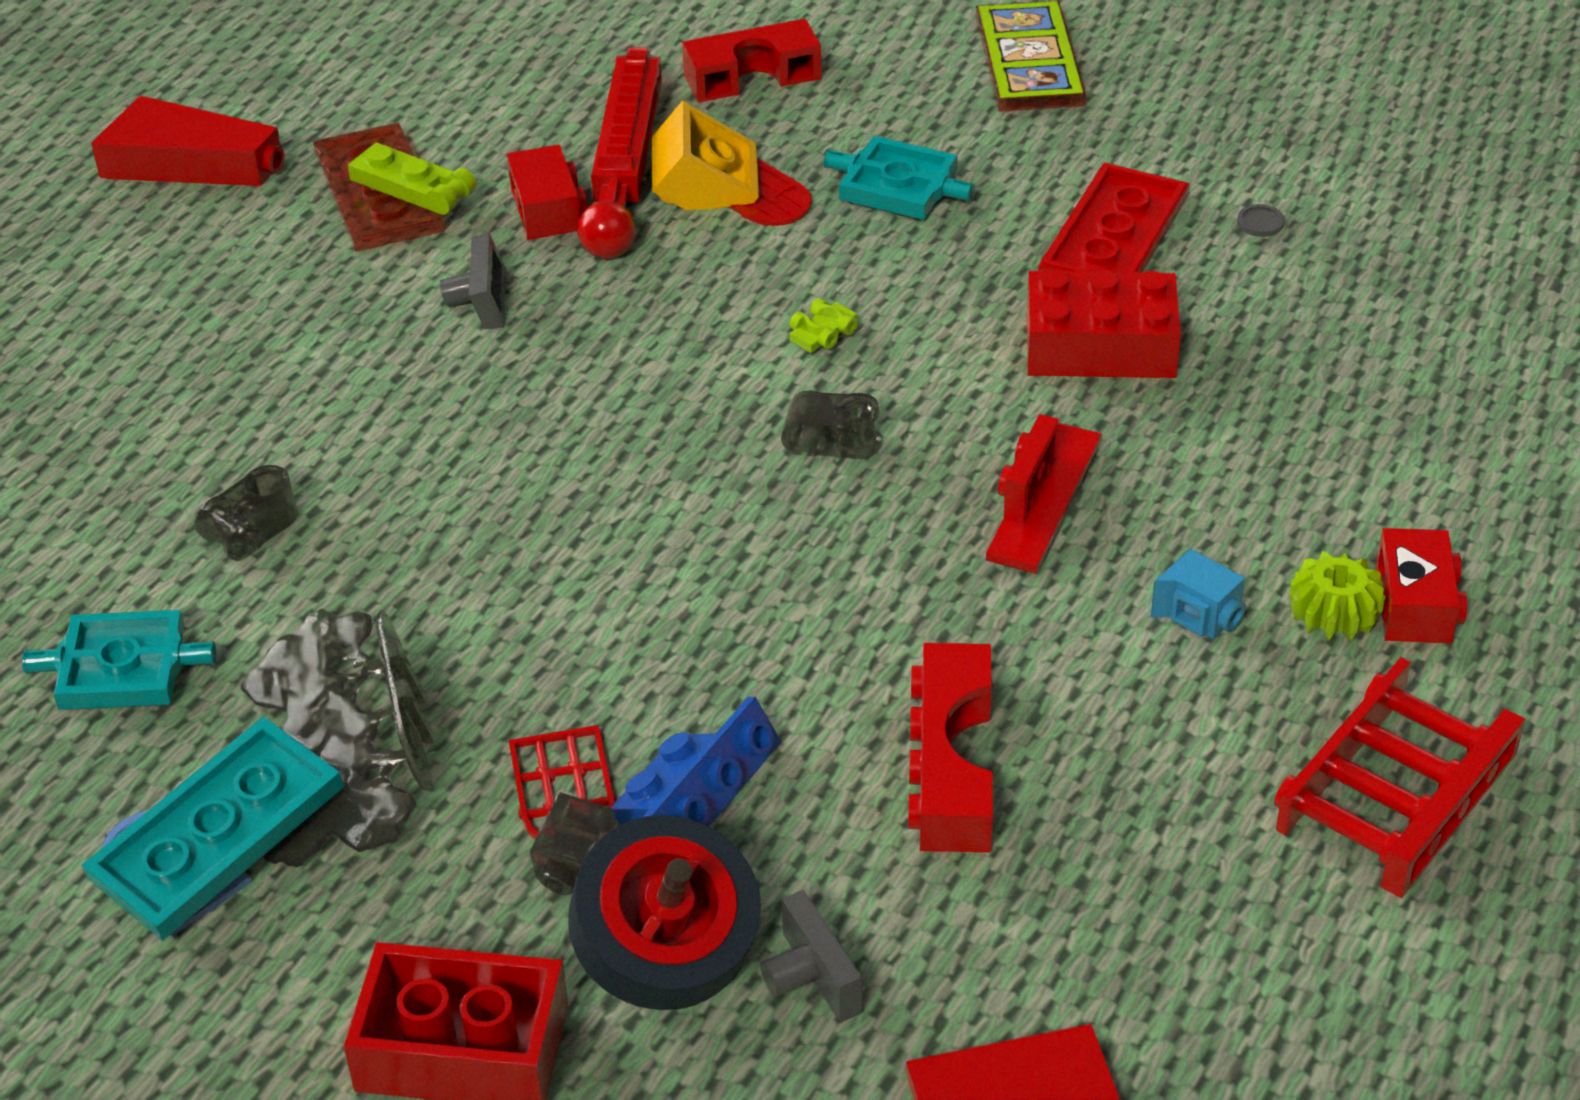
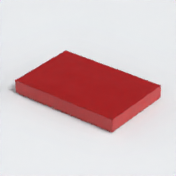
M1092 1024L906 1061V1076L914 1100H1120Z

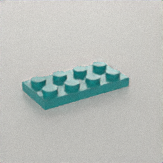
M263 716L81 864L89 881L163 941L345 786L339 771Z

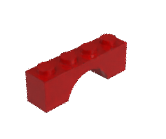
M923 642V665H911V699H922V707H911L910 741H921V750H910L909 785H921V794H909L908 829L920 830V851L991 853L993 822L992 771L966 761L950 745L966 729L990 721L992 687L991 644Z

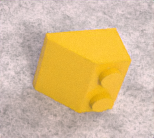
M682 100L652 136V192L657 194L664 202L675 204L684 210L718 209L731 207L734 204H752L759 198L756 142Z

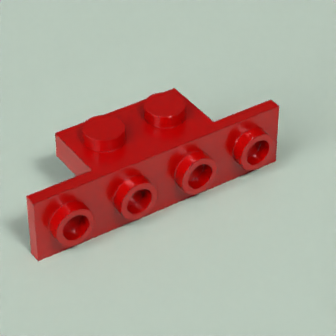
M1042 414L1038 415L1029 433L1022 432L1016 446L1013 465L1006 464L1000 475L998 495L1004 496V516L986 552V561L1037 574L1099 447L1102 433L1059 423L1058 418Z

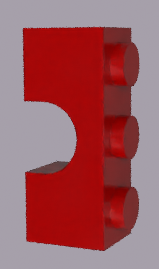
M806 18L682 41L684 77L697 103L739 95V77L752 72L772 75L776 78L780 87L822 79L821 44Z

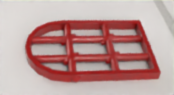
M599 725L508 740L520 804L518 815L531 837L540 844L555 849H576L594 843L607 833L614 821V815L610 808L616 802V795L612 791ZM594 735L599 761L580 764L575 738ZM566 740L570 762H567V766L549 769L544 743ZM535 745L539 767H536L534 772L520 774L516 748ZM602 769L607 797L587 800L583 776L586 775L587 771ZM573 774L577 798L572 803L556 805L551 781L555 780L554 777ZM541 779L546 803H543V808L527 810L522 783ZM608 806V815L602 825L593 830L590 812L594 811L593 808ZM580 810L585 836L576 839H562L558 818L562 817V813ZM548 816L552 838L536 830L532 826L530 819Z

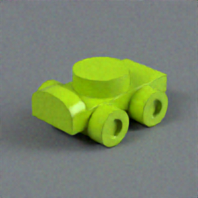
M817 298L812 302L809 310L810 314L814 316L810 319V316L801 311L796 312L791 317L789 325L793 331L790 333V341L810 353L821 346L831 349L838 340V334L842 332L849 336L854 333L858 326V314L838 302L829 305L822 298Z

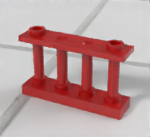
M1402 657L1398 659L1385 675L1382 673L1375 675L1365 692L1364 700L1297 777L1290 774L1285 778L1274 799V805L1279 808L1276 831L1286 836L1300 818L1306 815L1379 855V862L1385 865L1380 887L1401 899L1517 755L1525 718L1504 708L1489 727L1481 724L1477 728L1405 692L1411 662ZM1394 711L1467 748V755L1462 761L1453 759L1448 762L1379 726ZM1363 745H1366L1439 783L1438 790L1432 797L1424 794L1420 798L1350 760ZM1335 779L1409 818V826L1403 833L1395 830L1390 834L1320 797V795Z

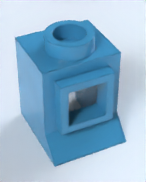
M1190 548L1154 581L1151 617H1171V620L1203 637L1206 635L1214 640L1223 630L1231 632L1240 623L1246 607L1245 603L1242 602L1245 578Z

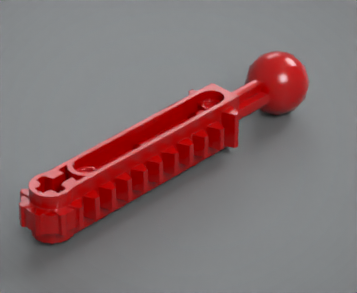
M628 47L626 56H616L591 173L593 201L598 202L592 203L578 219L577 235L582 248L592 256L604 260L620 257L629 250L635 240L636 225L631 212L625 208L626 202H639L662 84L661 57L650 56L648 47Z

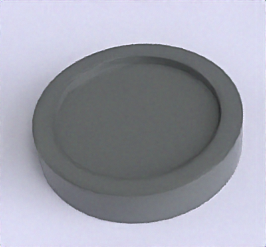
M1254 204L1240 210L1237 224L1247 234L1267 237L1275 235L1283 229L1285 218L1282 212L1275 207Z

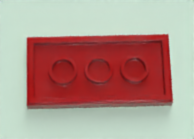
M1103 163L1040 261L1038 271L1056 269L1077 272H1095L1098 270L1144 272L1188 197L1190 183Z

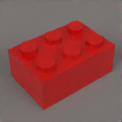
M1056 269L1028 271L1026 306L1027 376L1177 378L1181 329L1176 273H1161L1158 271L1111 272L1107 270L1077 272Z
M376 942L343 1046L354 1092L427 1100H546L569 1007L563 960Z

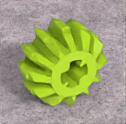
M1322 551L1317 560L1304 558L1302 566L1299 568V571L1295 572V577L1291 580L1289 596L1291 597L1293 619L1303 620L1307 633L1319 630V628L1324 629L1328 641L1336 632H1341L1350 641H1352L1358 631L1370 633L1372 626L1379 618V613L1383 612L1385 602L1381 572L1369 569L1367 558L1356 561L1348 559L1346 551L1340 557H1332L1327 552Z

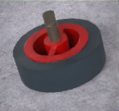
M655 815L641 817L623 823L609 831L594 844L586 855L579 870L569 905L568 927L571 943L579 962L588 975L614 997L638 1007L654 1010H676L691 1007L718 994L734 979L741 969L759 927L761 916L760 892L755 875L745 857L732 842L713 828L692 819L678 816Z

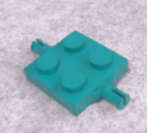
M873 136L864 149L853 155L828 149L824 157V168L847 172L839 183V200L924 220L936 201L941 199V197L948 196L970 202L974 194V183L952 179L957 171L958 155Z
M181 610L71 615L67 635L56 649L24 650L22 667L26 674L30 672L57 671L58 676L53 695L58 710L171 705L175 678L183 665H215L217 652L214 641L182 643L185 624Z

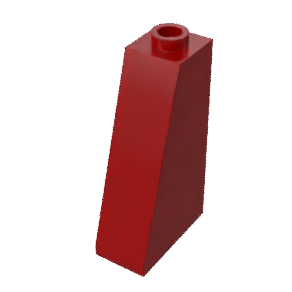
M141 95L91 142L99 177L114 180L262 186L273 173H278L281 170L285 158L284 150L280 143L278 127Z

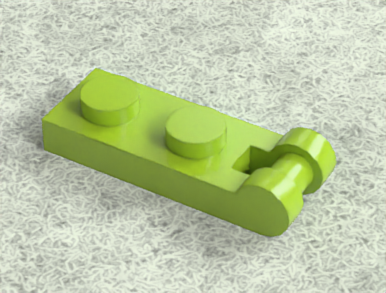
M377 142L348 164L350 180L442 215L447 214L456 207L458 198L468 197L477 188V181L474 175L465 168L460 167L452 171Z

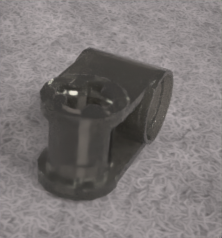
M812 390L801 391L795 394L789 405L781 436L783 446L794 455H802V452H808L807 456L813 457L817 455L851 459L872 457L882 447L881 435L876 431L875 421L880 416L879 402L875 397L864 393L839 394L821 393ZM858 408H862L860 417H858ZM856 434H858L857 447L854 445V439L856 437Z
M277 465L259 466L251 470L243 479L220 495L209 499L200 508L195 519V530L198 535L208 541H217L223 546L225 554L235 561H242L260 549L262 544L290 527L299 515L288 472ZM239 541L240 543H242V546H239L236 543H238Z

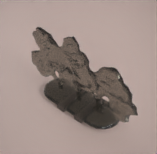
M321 608L316 613L305 617L298 631L279 637L275 644L267 650L264 661L256 665L241 684V690L256 705L269 709L277 708L288 712L286 723L279 728L339 771L345 786L263 855L264 859L268 862L276 864L282 861L287 866H302L308 858L324 846L327 837L331 835L337 836L346 845L358 852L396 841L400 835L398 827L409 818L410 813L417 805L412 794L393 786L388 777L397 763L406 759L421 789L427 792H433L434 790L427 753L438 751L435 733L423 711L430 710L427 694L404 653L390 618L383 610L377 613L375 619L382 655L381 659H374L360 649L362 643L370 636L374 624L371 615L355 611L343 616H334ZM347 644H352L354 652L349 654L340 652V648ZM336 660H354V669L362 666L360 672L342 674L335 672L332 665ZM385 673L391 705L372 712L361 710L357 703V692L368 677ZM359 679L357 684L350 690H344L348 680ZM394 715L402 748L397 751L375 750L372 744L378 732L377 726L382 719ZM381 766L380 774L376 778L369 781L363 779L366 772Z

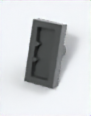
M486 233L471 239L470 272L441 279L440 289L447 307L471 301L484 329L504 327L506 267L490 233Z
M804 889L782 898L783 935L792 949L760 963L761 973L770 993L777 997L813 981L840 1023L861 1014L862 977Z

